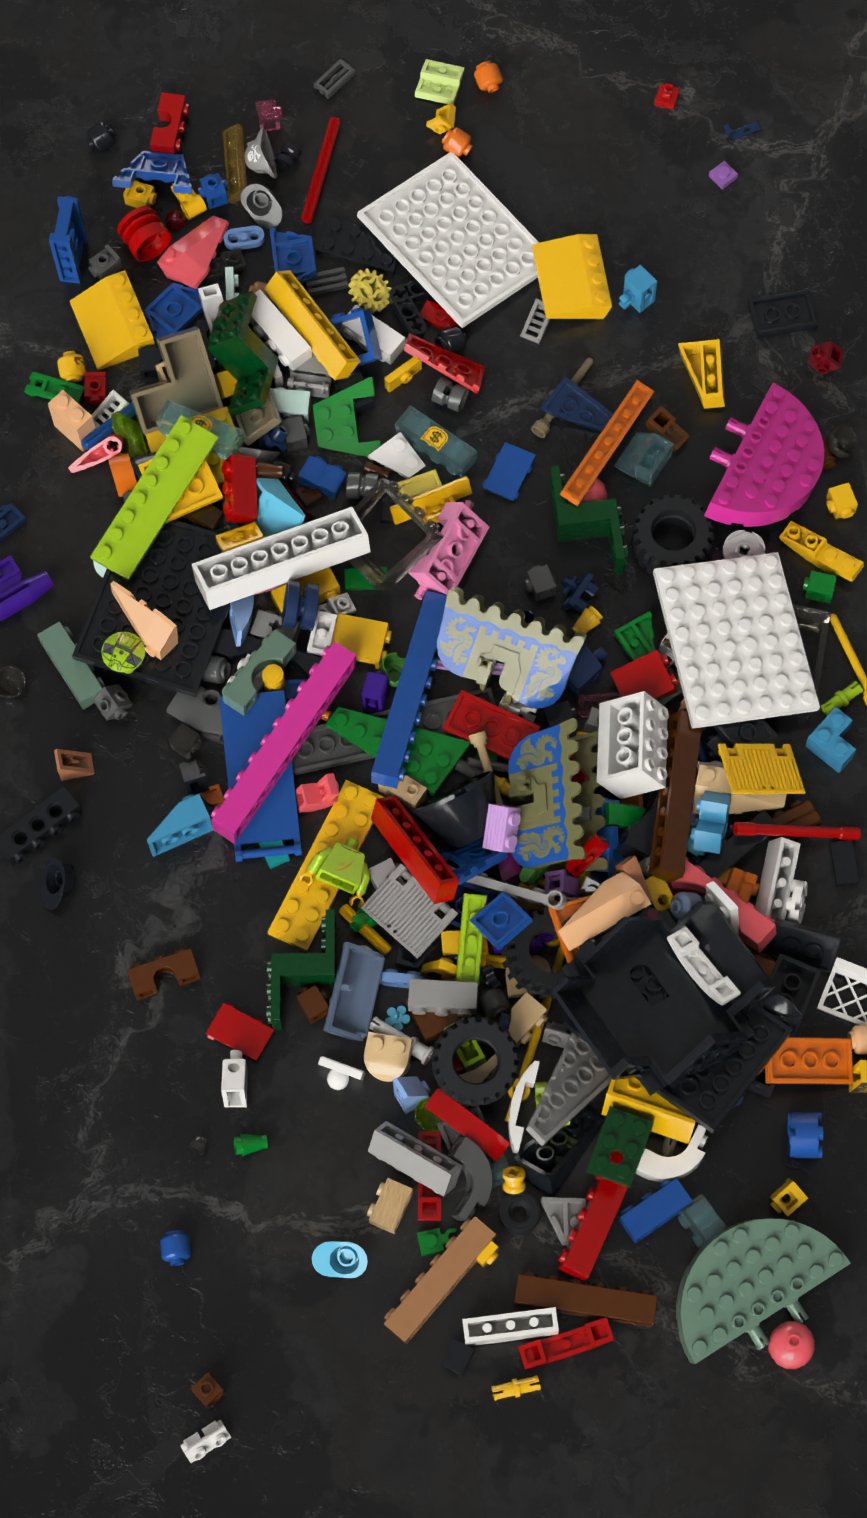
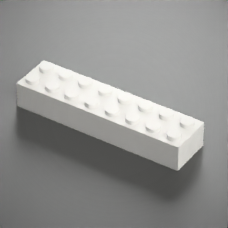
M349 507L191 565L195 582L209 610L284 584L288 580L292 581L370 553L371 551L368 534L353 507Z

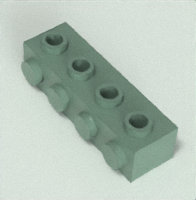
M57 622L38 633L37 636L41 645L82 709L84 710L94 704V698L105 685L100 677L96 678L92 673L95 671L92 665L72 658L77 643L74 645L71 638H73V635L67 626L63 628L61 623Z

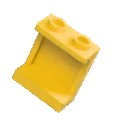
M338 613L330 647L335 641L356 654V661L374 664L375 669H379L381 661L387 655L385 646L386 643L390 644L392 631H389V624L386 622Z

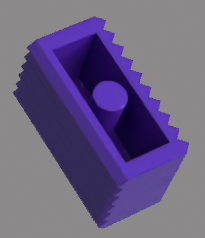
M379 671L368 672L367 677H365L366 681H364L365 685H363L364 689H362L363 693H361L363 710L370 713L384 711L389 695L388 676Z

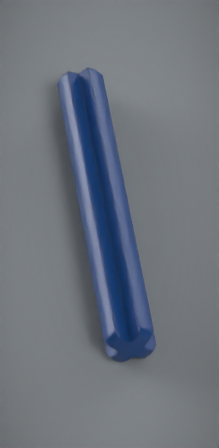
M133 403L128 404L81 440V445L86 450L91 449L136 415Z

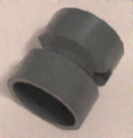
M442 376L434 388L431 400L442 406L447 404L449 409L460 412L467 400L469 389L459 383L454 385L452 380Z
M349 471L346 498L359 499L363 496L364 500L376 501L379 474L367 473L363 476L361 472Z

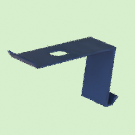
M758 121L733 131L728 123L723 126L731 141L762 129ZM746 128H749V129H750L749 131L744 132V129H746Z

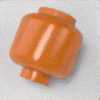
M485 61L476 66L474 77L479 89L482 91L488 90L489 93L500 88L499 85L503 81L498 65L491 63V61Z
M458 127L453 130L449 129L442 140L444 144L443 149L448 153H454L458 158L462 154L467 156L473 146L470 144L471 136Z

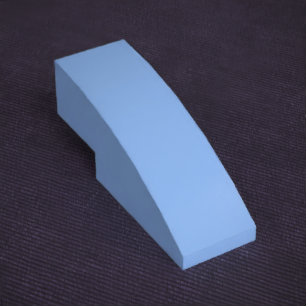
M254 594L230 603L229 619L236 647L242 645L250 630Z

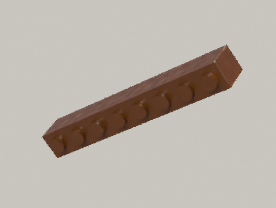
M680 710L668 718L666 788L659 789L648 871L649 875L668 883L682 878L685 872L684 865L688 851L687 841L690 832L689 825L693 810V794L695 792L694 784L697 774V760L700 753V736L702 734V728L692 729L688 712Z

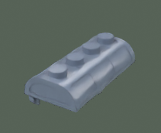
M344 942L323 1031L346 1039L363 1041L368 1036L385 958L381 953L350 942Z

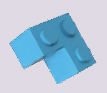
M835 707L808 737L805 747L840 773L853 759L856 749L842 738L849 731L853 720Z
M705 791L703 797L698 798L696 811H700L699 818L696 817L690 840L694 841L693 850L720 854L727 834L731 795Z

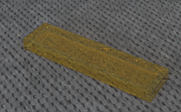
M238 123L223 131L226 183L229 190L227 191V198L231 204L241 200L242 191L247 186L243 128Z

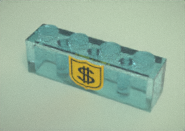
M167 399L156 419L158 430L162 434L168 436L180 415L219 436V440L211 452L216 453L222 459H227L231 454L238 455V449L242 447L245 441L244 430Z
M411 405L395 422L396 435L401 432L417 451L429 455L433 462L441 463L452 475L457 474L462 478L477 461V450Z

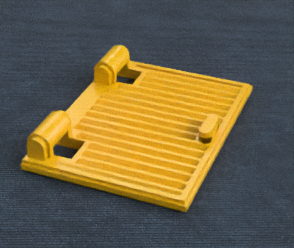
M726 744L717 745L719 749L718 754L721 756L732 794L806 793L790 744H783L781 748H775L774 744H735L733 748H727Z

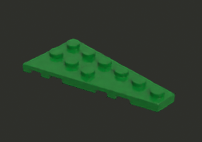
M338 707L327 721L326 727L376 758L387 720ZM415 727L414 731H417L415 743H410L409 746L411 756L409 762L404 763L403 768H406L405 775L425 786L427 792L435 796L471 746V743Z

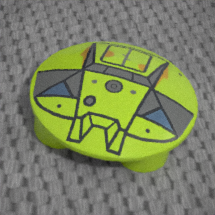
M115 633L108 637L102 646L103 662L114 671L130 674L143 662L145 646L142 640L133 633Z

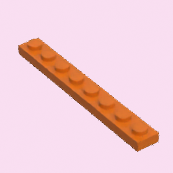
M638 380L635 382L559 495L576 506L579 505L653 395L654 391Z

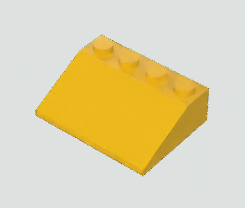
M576 234L533 244L532 250L546 319H604L612 308L597 234Z
M125 270L103 278L70 300L98 371L138 357V348L146 346L155 347L154 338Z

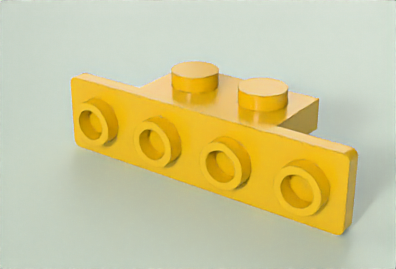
M462 477L391 506L390 511L394 524L397 525L415 518L421 529L439 523L437 519L446 502H456V500L472 494L468 477Z

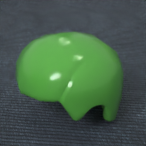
M397 652L387 654L381 661L379 672L388 676L389 685L393 687L398 685L406 659L400 658Z

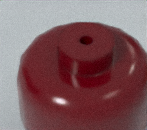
M178 210L170 211L166 216L167 229L178 232L180 229L185 228L186 216L184 213Z

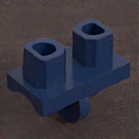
M281 423L258 439L260 448L271 450L274 446H277L281 451H285L287 448L285 439L289 434L287 429L280 426Z
M589 572L586 576H582L577 584L578 578L574 575L570 580L567 578L562 580L561 585L564 587L562 594L567 596L571 592L562 605L565 610L571 608L578 613L583 612L588 602L580 597L581 594L585 593L591 598L599 589L591 580L593 575Z

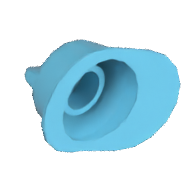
M350 1241L324 1242L316 1247L312 1255V1264L315 1270L321 1275L328 1277L356 1278L362 1275L368 1264L364 1249Z

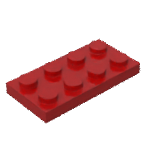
M461 690L442 730L469 742V735L485 731L488 738L486 740L487 744H485L486 750L509 761L516 745L526 736L539 732L540 726Z

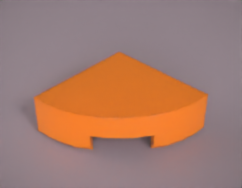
M219 784L210 786L209 791L199 793L202 800L211 806L216 807L219 805L221 807L224 802Z

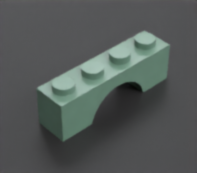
M274 630L271 635H266L258 651L254 650L252 652L249 662L245 667L241 666L235 675V679L231 683L228 682L223 688V702L245 716L258 700L257 691L253 686L256 675L267 665L276 664L284 668L297 653L296 643L277 630Z

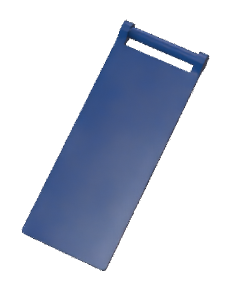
M283 690L257 693V702L245 716L225 704L223 696L219 698L228 789L230 787L234 788L238 782L236 777L242 769H247L250 764L248 760L253 752L256 751L258 753L262 747L260 743L267 733L271 734L274 729L272 727L277 717H282L285 714L286 702ZM292 761L234 844L236 862H241L242 859L287 854L302 855ZM294 839V845L241 851V845Z

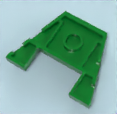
M373 377L356 383L313 405L318 447L368 457V455L382 446L381 440L360 443L354 399L376 396Z

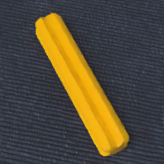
M348 904L343 905L339 913L350 924L355 922L352 918L357 913ZM367 923L358 931L384 956L392 949L391 945Z

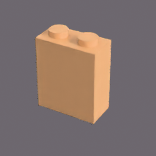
M62 390L48 403L54 426L84 452L86 449L81 445V440L96 429L93 417Z

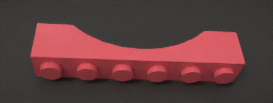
M685 857L683 877L671 883L666 882L668 887L672 890H687L706 895V884L714 881L738 906L739 931L742 941L760 953L776 935L774 920L767 915L763 916L753 904L749 902L746 904L735 891H728L717 878L709 877L703 868L699 865L694 866Z

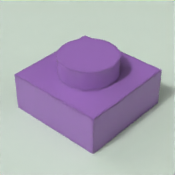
M723 161L709 172V177L723 190L737 179L738 173Z

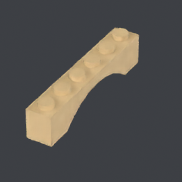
M528 992L511 1008V1021L508 1031L511 1033L510 1035L513 1040H515L517 1048L521 1043L525 1045L533 1036L531 1032L535 1027L540 1028L548 1019L546 1016L548 1014L547 1009ZM496 1053L483 1065L459 1076L470 1083H482L493 1076L497 1068ZM459 1103L464 1108L470 1107V1105Z

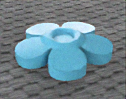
M400 1005L397 1011L393 1007L387 1010V1015L390 1017L385 1019V1023L401 1031L403 1024H409L411 1018L406 1014L407 1009Z

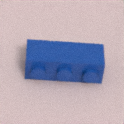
M677 1178L672 1182L670 1179L659 1185V1191L654 1194L651 1192L647 1193L640 1199V1204L635 1207L630 1205L621 1212L622 1216L619 1222L635 1244L692 1205L693 1200Z

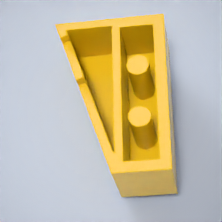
M720 339L678 343L680 355L704 409L725 407Z

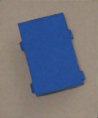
M505 442L500 453H497L495 457L496 461L488 478L482 484L483 489L514 501L519 496L518 491L527 473H530L532 469L531 465L536 454Z

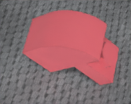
M334 773L326 774L317 783L301 784L295 790L298 813L321 810L338 802L339 785L335 780Z

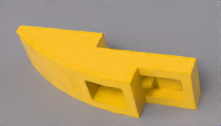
M790 521L779 536L780 540L793 551L830 575H839L853 582L864 567L863 561L827 543L826 538L793 521Z

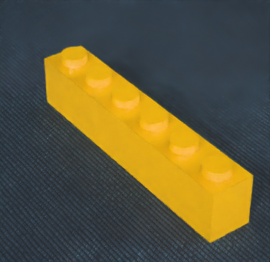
M290 270L276 271L264 288L269 298L308 343L316 359L325 367L329 376L334 380L348 378L361 360Z

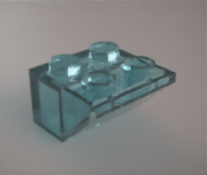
M636 433L614 467L651 487L672 456L674 444L656 433Z

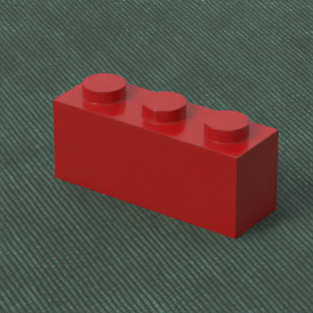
M231 454L223 461L221 468L224 474L222 491L225 494L223 512L226 522L250 524L258 518L255 457Z

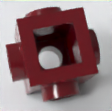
M832 341L811 346L808 365L821 374L841 369L844 350Z

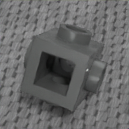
M119 684L105 686L93 700L106 720H120L124 718L128 713V709L133 705Z

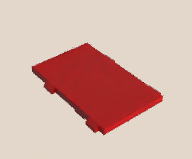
M223 1003L205 1034L208 1035L207 1038L213 1041L216 1039L234 1050L242 1051V1056L246 1055L257 1061L274 1029L263 1024V1021L255 1020L234 1009L233 1005Z

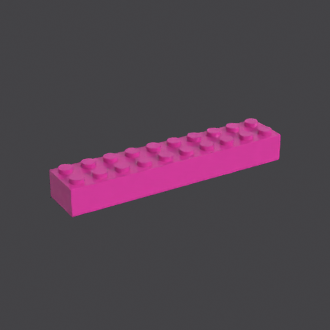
M334 641L331 647L327 645L321 654L323 658L319 664L315 663L312 666L307 682L304 680L301 682L297 689L299 693L296 698H291L285 706V714L282 717H277L272 726L274 727L270 735L267 733L260 743L262 747L258 753L254 751L248 760L250 764L247 769H242L237 775L236 781L238 782L234 788L230 787L223 797L225 801L221 807L217 805L211 814V817H213L211 820L213 830L235 844L355 669L356 654Z

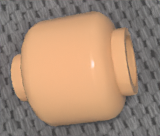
M856 1025L848 1032L847 1038L852 1039V1050L855 1054H867V1025Z

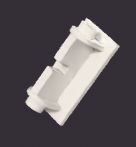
M214 1420L202 1428L204 1437L201 1438L198 1432L183 1440L184 1443L180 1446L190 1463L202 1459L208 1452L222 1446L231 1438L221 1420L217 1422Z

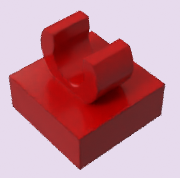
M665 83V85L660 84L654 105L674 110L679 95V88H675L672 84Z

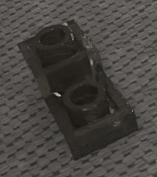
M241 249L222 252L219 258L212 259L209 264L210 271L205 277V281L208 283L225 278V267H233L234 274L245 269L246 263Z

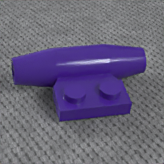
M11 555L0 561V621L31 605L54 586L46 571L22 580L23 574Z

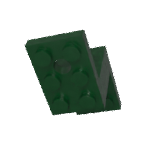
M253 291L240 294L230 300H225L219 305L206 347L237 380L228 409L232 416L265 405L279 360L248 327L257 299V295Z
M559 466L551 467L550 491L558 542L609 537L614 575L623 574L624 566H627L628 549L627 545H624L623 539L625 538L624 525H621V506H617L616 499L581 502L578 506L573 503L568 504V500L559 495L565 486L564 473H560Z
M335 909L326 910V917H321V929L323 937H326L321 938L322 953L271 954V961H267V974L269 980H271V983H267V996L271 1005H267L266 1013L268 1024H272L274 1031H283V987H313L315 985L316 987H334L337 973V921Z
M610 1106L586 1173L631 1188L641 1157L648 1144L654 1122ZM613 1152H618L622 1155L623 1160L619 1164H614L610 1161L609 1156Z

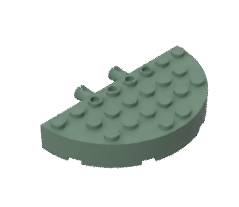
M770 1218L755 1219L737 1223L718 1232L696 1252V1255L683 1274L678 1289L676 1320L680 1342L689 1362L693 1364L698 1363L744 1332H748L757 1350L764 1348V1345L770 1344V1340H768L761 1329L760 1322L783 1307H787L795 1321L802 1323L803 1320L806 1321L809 1316L798 1301L799 1297L851 1264L837 1245L825 1235L795 1221Z

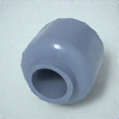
M693 892L675 894L670 905L673 917L679 920L681 917L688 915L692 911V906L702 901L701 897Z

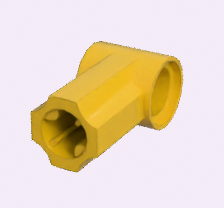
M193 189L192 194L174 193L188 220L207 210L204 200L199 194L196 195Z

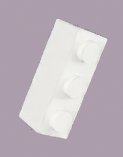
M355 305L352 309L360 308V307L357 306V305ZM372 316L382 355V360L380 361L391 365L403 351L405 337ZM360 318L341 323V332L344 337L349 340L353 339L363 350L368 351Z

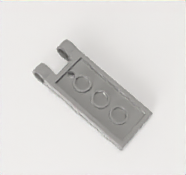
M480 873L466 881L493 894L499 895L504 891L514 900L546 909L551 907L555 910H561L568 901L574 900L566 897L558 890H552L547 893L543 889L534 887L532 891L499 882L494 878L488 877L485 873ZM556 895H560V902L555 900Z

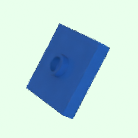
M503 891L471 918L470 922L495 948L500 950L531 924L533 920Z

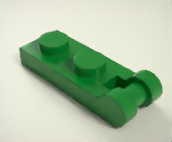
M32 372L29 377L30 383L24 389L27 395L39 396L52 400L64 390L80 405L84 396L85 386Z

